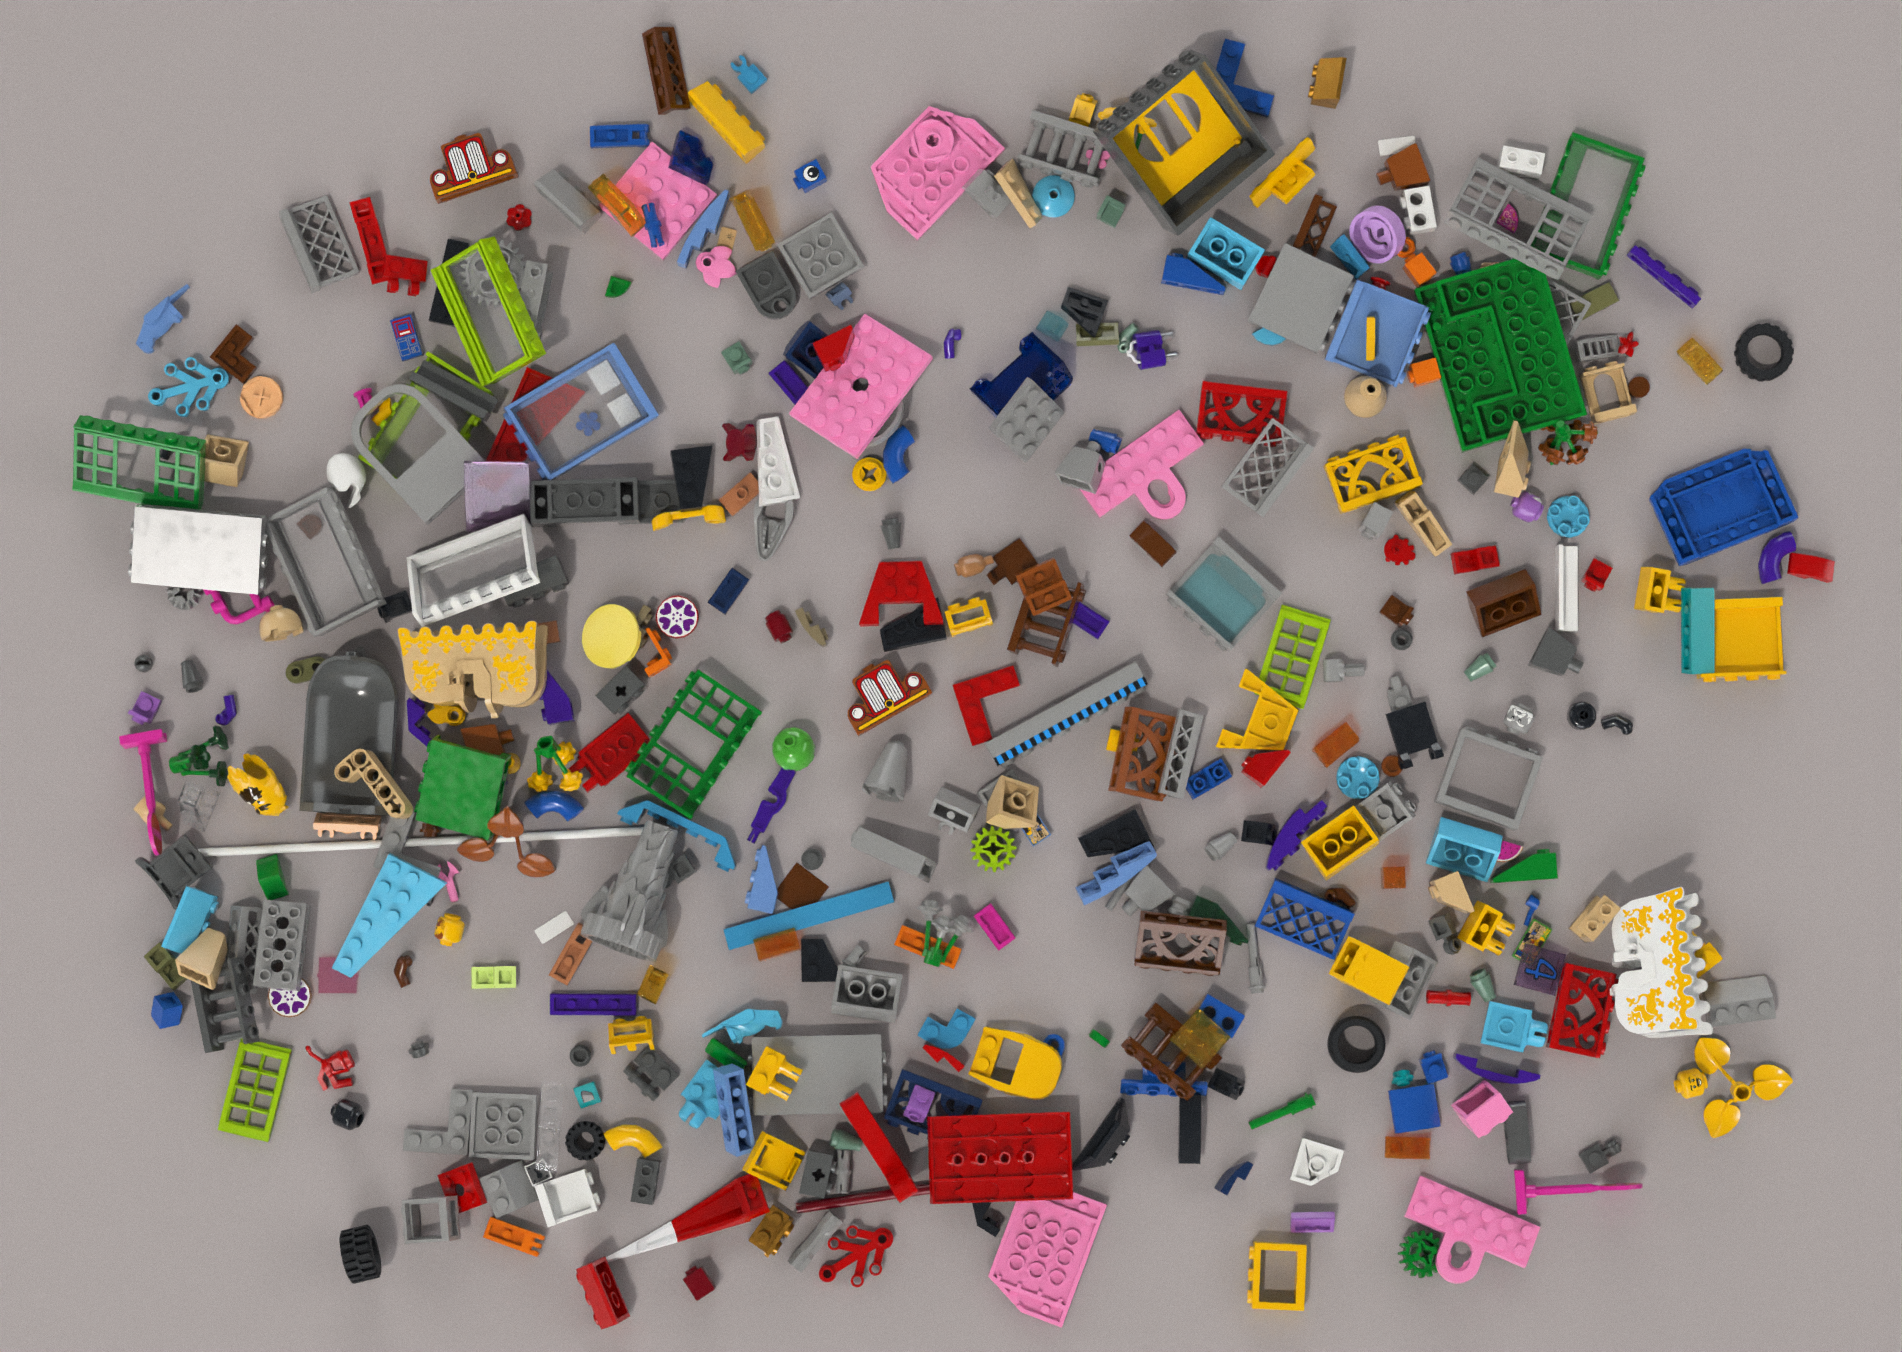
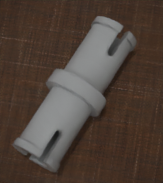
M837 1150L835 1193L849 1194V1174H852V1170H850L851 1150Z

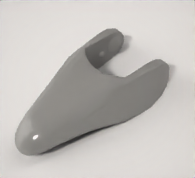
M759 498L757 499L754 506L756 549L760 560L768 561L778 548L793 517L792 500H788L785 503V518L783 520H775L763 515L764 506L759 507Z

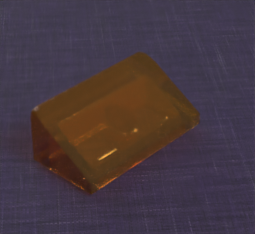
M795 928L753 940L760 962L801 950Z

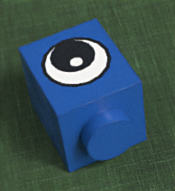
M817 159L794 171L795 178H793V181L798 190L802 188L804 193L827 182V178Z

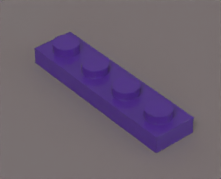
M1635 245L1626 256L1693 309L1701 300L1698 296L1699 293L1694 288L1685 286L1678 275L1675 273L1670 274L1665 270L1666 266L1659 260L1654 261L1649 257V252L1646 249Z

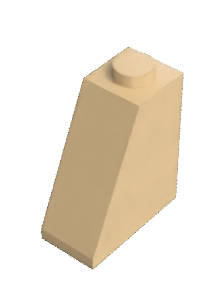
M208 927L175 959L178 974L213 990L216 987L228 952L225 934Z

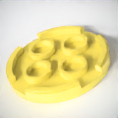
M608 604L596 609L588 617L582 632V645L586 656L595 665L608 669H614L630 661L637 653L641 642V631L639 630L635 614L628 608L616 604Z

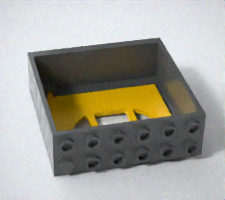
M1191 49L1182 52L1179 55V59L1173 64L1165 66L1158 77L1150 79L1145 84L1146 87L1141 91L1133 93L1127 103L1116 107L1113 110V114L1109 118L1101 120L1096 125L1097 128L1093 130V133L1163 229L1177 236L1275 155L1206 55ZM1172 94H1185L1195 101L1200 111L1198 131L1194 129L1171 96ZM1164 99L1191 135V138L1171 155L1168 154L1143 119L1148 112ZM1137 123L1162 156V161L1147 160L1138 152L1134 143V130Z

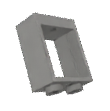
M457 1195L402 1200L401 1213L403 1215L405 1244L461 1239ZM439 1203L441 1235L421 1236L419 1204Z

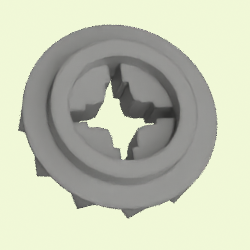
M169 586L167 589L168 600L178 609H191L201 599L202 589L185 588L190 589L186 600L183 596H176L181 592L182 587Z

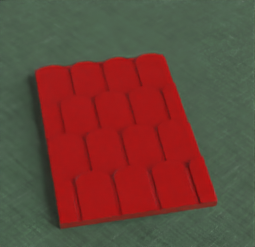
M1070 1112L927 1117L930 1204L1073 1199Z

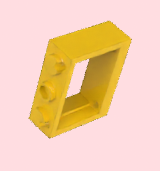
M1253 1241V1246H1249V1259H1252V1268H1248V1281H1251V1290H1247V1303H1250L1251 1308L1304 1311L1306 1244ZM1261 1250L1296 1251L1294 1303L1259 1301Z

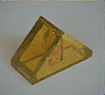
M649 965L637 995L656 1005L671 974L653 965Z

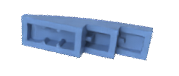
M724 190L709 205L695 224L677 260L678 266L687 268L693 249L702 251L708 232L717 234L730 197L728 190Z
M1150 841L1111 857V865L1093 872L1094 880L1075 887L1083 905L1110 893L1146 867L1157 856Z

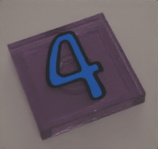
M1525 943L1513 985L1555 996L1566 954Z

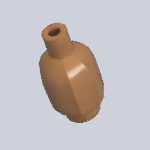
M973 554L960 558L958 563L954 564L957 576L962 575L967 578L981 573L986 565L992 564L994 561L992 555L983 557L979 554Z

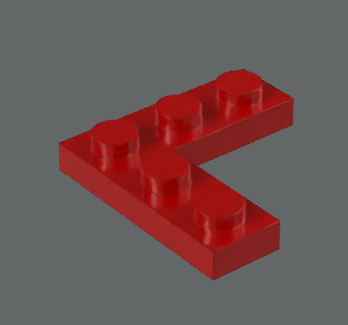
M1013 665L952 685L972 746L992 740L980 699L1020 686Z

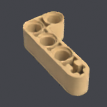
M356 749L335 767V776L340 781L354 783L362 777L391 817L407 819L412 815L413 806L372 751ZM365 754L366 761L362 764L361 757ZM349 767L350 775L346 778L345 771ZM375 771H378V778L374 781L373 774ZM389 787L391 793L389 797H386L385 791Z

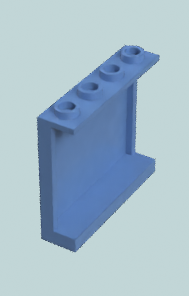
M1357 279L1325 360L1338 363L1391 384L1393 387H1397L1398 383L1402 384L1405 379L1406 372L1403 370L1406 363L1410 365L1415 353L1412 352L1414 343L1418 345L1423 334L1419 332L1422 324L1426 325L1430 318L1429 307ZM1367 316L1375 317L1374 361H1366Z

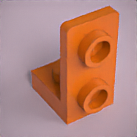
M648 627L645 630L662 657L660 660L655 658L647 663L648 667L644 670L648 677L651 678L670 667L672 664L669 660L673 658L667 648L662 649L659 642L662 639L656 629L651 631Z

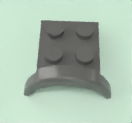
M186 834L151 862L143 857L135 860L136 864L155 881L175 910L180 902L178 895L185 890L186 886H190L213 868Z

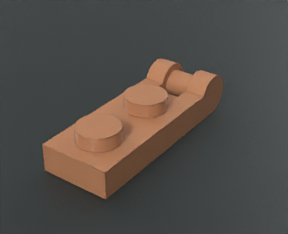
M581 923L576 925L549 973V976L567 986L593 941L585 938L586 940L583 944L576 941L579 935L582 936L581 929L583 925Z

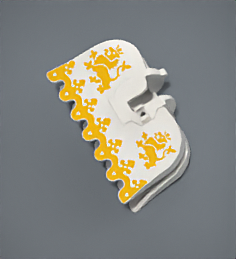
M1683 887L1628 902L1621 907L1614 917L1612 924V939L1615 948L1612 966L1628 969L1642 967V969L1622 973L1618 984L1612 985V988L1609 989L1610 995H1615L1616 1014L1624 1028L1648 1038L1711 1035L1713 1033L1712 1025L1701 1020V1016L1710 1011V1004L1699 999L1700 993L1708 989V983L1704 979L1697 978V973L1705 968L1706 963L1705 960L1694 955V952L1703 946L1702 938L1692 935V930L1700 926L1701 919L1697 915L1690 914V909L1698 904L1699 897L1697 893L1684 896Z

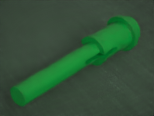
M1304 1093L1305 1096L1287 1102V1106L1249 1121L1251 1130L1290 1113L1293 1116L1305 1109H1313L1312 1106H1315L1316 1103L1312 1094Z

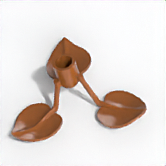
M508 806L488 821V829L495 834L490 843H487L483 838H472L461 843L457 848V852L472 861L485 862L494 856V850L491 847L494 846L499 835L505 838L515 837L519 859L521 860L518 862L517 868L521 873L529 877H544L554 873L556 870L552 861L542 854L531 853L526 855V857L523 856L519 836L523 834L524 826L518 816Z

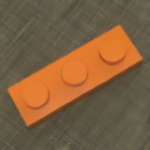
M902 925L894 945L922 956L925 934ZM931 936L929 940V949L930 946L935 947L937 941L936 938H933ZM943 941L941 942L939 948L943 950L942 954L948 945V943ZM952 946L945 963L941 962V964L954 969L962 949Z

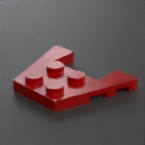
M922 561L879 562L859 621L860 627L879 626L880 604L923 603L924 625L943 624V618Z

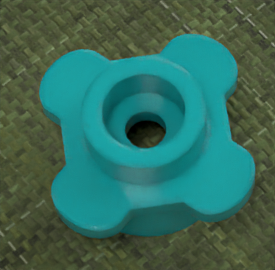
M1399 1070L1393 1073V1081L1391 1082L1392 1084H1397L1398 1087L1407 1086L1413 1081L1412 1078L1414 1076L1410 1075V1070Z

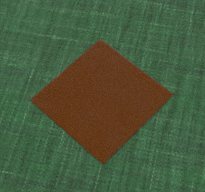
M796 862L778 886L777 899L790 909H796L818 902L829 886Z

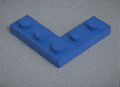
M1225 38L1216 71L1244 111L1268 117L1274 95L1234 84L1245 44Z

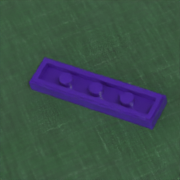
M550 994V1015L637 1016V994Z

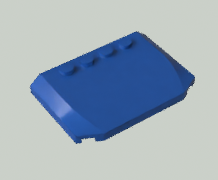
M1742 449L1668 478L1649 498L1679 566L1688 565L1774 531L1799 518L1768 450L1751 451V449Z

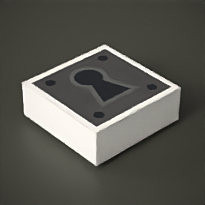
M545 1158L524 1166L532 1187L553 1178Z

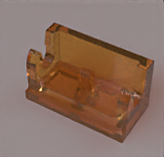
M1345 722L1311 751L1327 768L1357 744L1359 737L1348 723Z

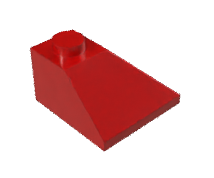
M1289 750L1255 754L1253 757L1248 756L1241 764L1244 767L1241 773L1262 788L1291 752Z

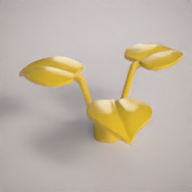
M1705 1037L1699 1038L1696 1043L1694 1057L1699 1069L1706 1074H1713L1719 1069L1732 1084L1730 1092L1733 1098L1727 1100L1726 1103L1721 1099H1715L1709 1102L1704 1109V1122L1712 1138L1727 1134L1737 1125L1740 1119V1110L1737 1106L1730 1104L1732 1102L1748 1100L1753 1086L1754 1092L1759 1098L1773 1100L1793 1083L1792 1078L1784 1070L1771 1064H1763L1755 1068L1752 1074L1754 1081L1750 1082L1749 1086L1742 1081L1735 1082L1722 1067L1730 1060V1049L1727 1044L1716 1038Z

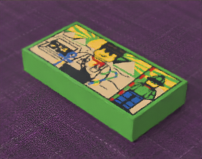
M1532 919L1512 957L1531 967L1552 929Z

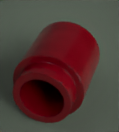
M780 610L765 617V624L775 642L780 641L782 644L792 638L791 634L794 631Z

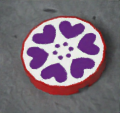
M682 596L667 598L660 604L656 613V621L660 630L668 637L675 639L685 638L696 629L699 620L698 610L694 603Z

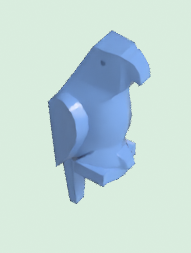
M188 284L170 297H166L144 315L142 329L136 345L144 353H153L155 351L153 349L155 341L163 336L173 323L182 322L181 320L184 317L172 304L190 288Z

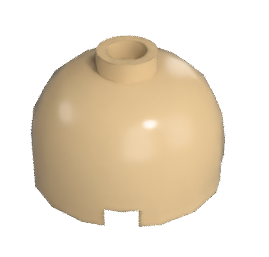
M282 605L270 607V612L265 613L259 623L260 637L265 642L284 640L291 633L295 637L304 632L301 619L297 613L291 609L283 608Z

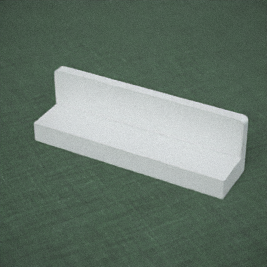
M1559 544L1555 547L1556 632L1578 631V546H1563V544Z

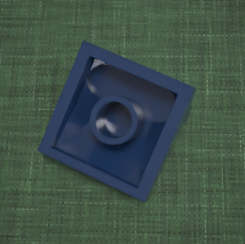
M807 321L789 341L783 355L815 379L823 369V366L814 350L813 343L828 335L812 322Z

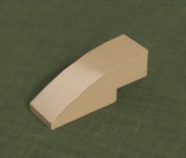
M1410 490L1394 502L1411 528L1434 557L1453 545L1416 492Z

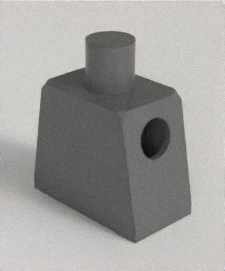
M1548 628L1528 666L1562 676L1567 669L1578 674L1584 662L1573 657L1577 647L1553 629Z

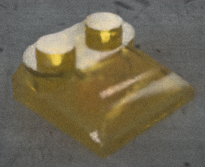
M1198 1008L1169 1040L1200 1069H1203L1229 1040L1230 1036Z

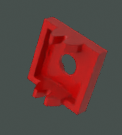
M473 1162L437 1175L444 1195H457L459 1213L487 1203ZM457 1184H461L463 1186V1196H460L457 1193Z

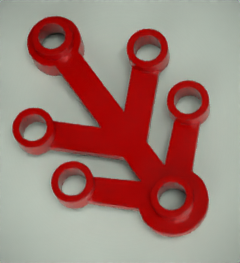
M855 1225L849 1226L846 1230V1235L851 1239L860 1237L871 1240L865 1245L831 1237L828 1241V1247L831 1250L841 1249L852 1253L833 1265H823L819 1270L820 1279L824 1282L833 1281L837 1272L857 1260L855 1273L851 1277V1284L854 1287L862 1286L867 1255L875 1248L874 1262L870 1265L869 1272L874 1276L879 1275L882 1272L881 1262L884 1249L889 1248L893 1243V1234L887 1228H878L875 1232L858 1229ZM850 1228H855L857 1230V1234L855 1236H851L849 1234ZM880 1235H885L887 1240L886 1242L881 1243L879 1242L878 1237ZM833 1239L837 1240L839 1243L838 1246L835 1248H833L830 1245V1242ZM873 1265H878L880 1267V1271L878 1273H874L871 1270ZM825 1270H830L832 1275L831 1277L826 1278L823 1275V1272ZM857 1276L861 1278V1283L858 1285L853 1282L854 1277Z

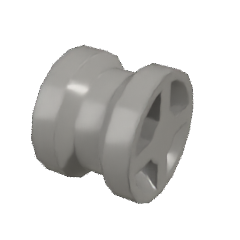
M1173 895V903L1168 907L1167 911L1175 915L1188 916L1187 911L1192 907L1193 903Z

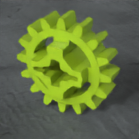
M991 826L988 832L985 828H982V835L979 833L975 834L978 840L971 841L975 848H971L970 852L976 853L972 860H979L978 867L982 864L985 865L984 871H987L989 867H992L993 873L996 872V867H1000L1003 871V864L1006 863L1010 866L1011 862L1008 859L1015 858V855L1011 853L1012 850L1017 849L1016 846H1011L1015 839H1008L1010 832L1001 833V827H999L998 831H995L994 826ZM989 835L987 844L979 846L982 839ZM996 835L1002 837L1007 844H1000L997 841ZM991 843H995L996 847L1004 848L996 851V855H992L991 851L983 850L989 848ZM1007 852L1006 857L998 863V856L1001 853ZM980 854H986L990 858V863L984 861Z

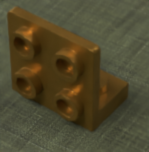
M773 1204L770 1212L764 1216L748 1241L764 1251L767 1258L770 1254L775 1255L783 1244L780 1242L782 1236L787 1238L795 1225L792 1224L794 1218Z

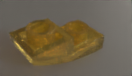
M1693 338L1676 351L1677 355L1692 368V371L1706 385L1723 372V369Z

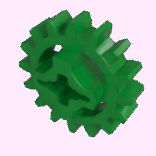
M1421 1230L1419 1233L1416 1231L1411 1232V1237H1404L1406 1243L1399 1244L1403 1248V1251L1398 1252V1255L1403 1256L1399 1263L1406 1264L1403 1270H1411L1410 1276L1418 1274L1419 1278H1424L1425 1275L1427 1277L1433 1276L1432 1271L1434 1273L1438 1272L1435 1258L1440 1238L1433 1239L1432 1232L1427 1234L1425 1230ZM1423 1251L1424 1255L1420 1257L1419 1254Z

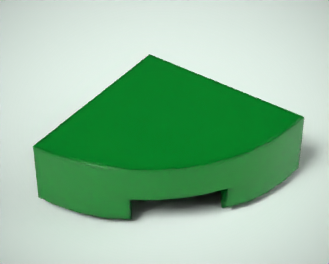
M611 276L605 297L616 298L625 294L632 282Z

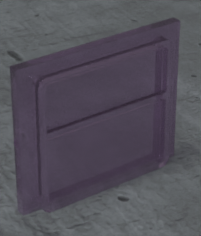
M464 461L466 531H479L524 514L531 524L529 462Z

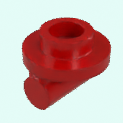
M1262 255L1255 267L1257 274L1268 278L1277 258L1272 255Z

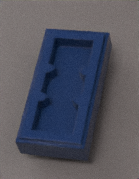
M731 568L708 603L726 615L750 580L734 568Z

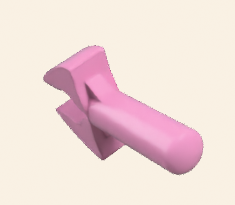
M447 861L450 869L448 876L441 869L438 878L447 882L446 888L450 901L456 902L459 898L453 878L455 874H459V870L451 862Z

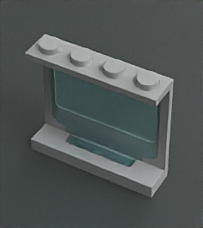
M1218 536L1173 588L1167 592L1166 596L1169 597L1167 601L1174 608L1179 606L1184 611L1183 616L1191 623L1195 621L1200 625L1199 630L1205 636L1209 637L1211 635L1216 640L1215 644L1222 651L1228 650L1230 652L1282 593Z

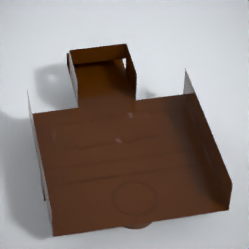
M1019 538L992 557L998 566L986 576L993 585L1005 577L1013 585L1017 582L1015 574L1038 563Z

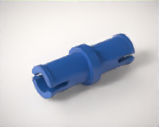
M648 203L650 212L648 211L647 204L641 206L646 222L644 227L645 230H648L651 247L656 248V238L659 247L665 244L660 229L662 225L661 221L658 220L655 204Z

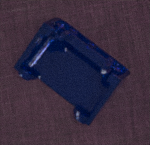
M1033 332L1020 341L1019 351L1021 355L991 382L987 378L978 379L970 388L972 394L995 418L1027 377L1032 379L1053 401L1073 381V376L1064 361Z

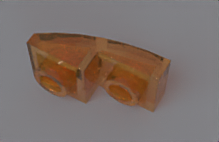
M1385 1136V1158L1429 1160L1431 1138Z

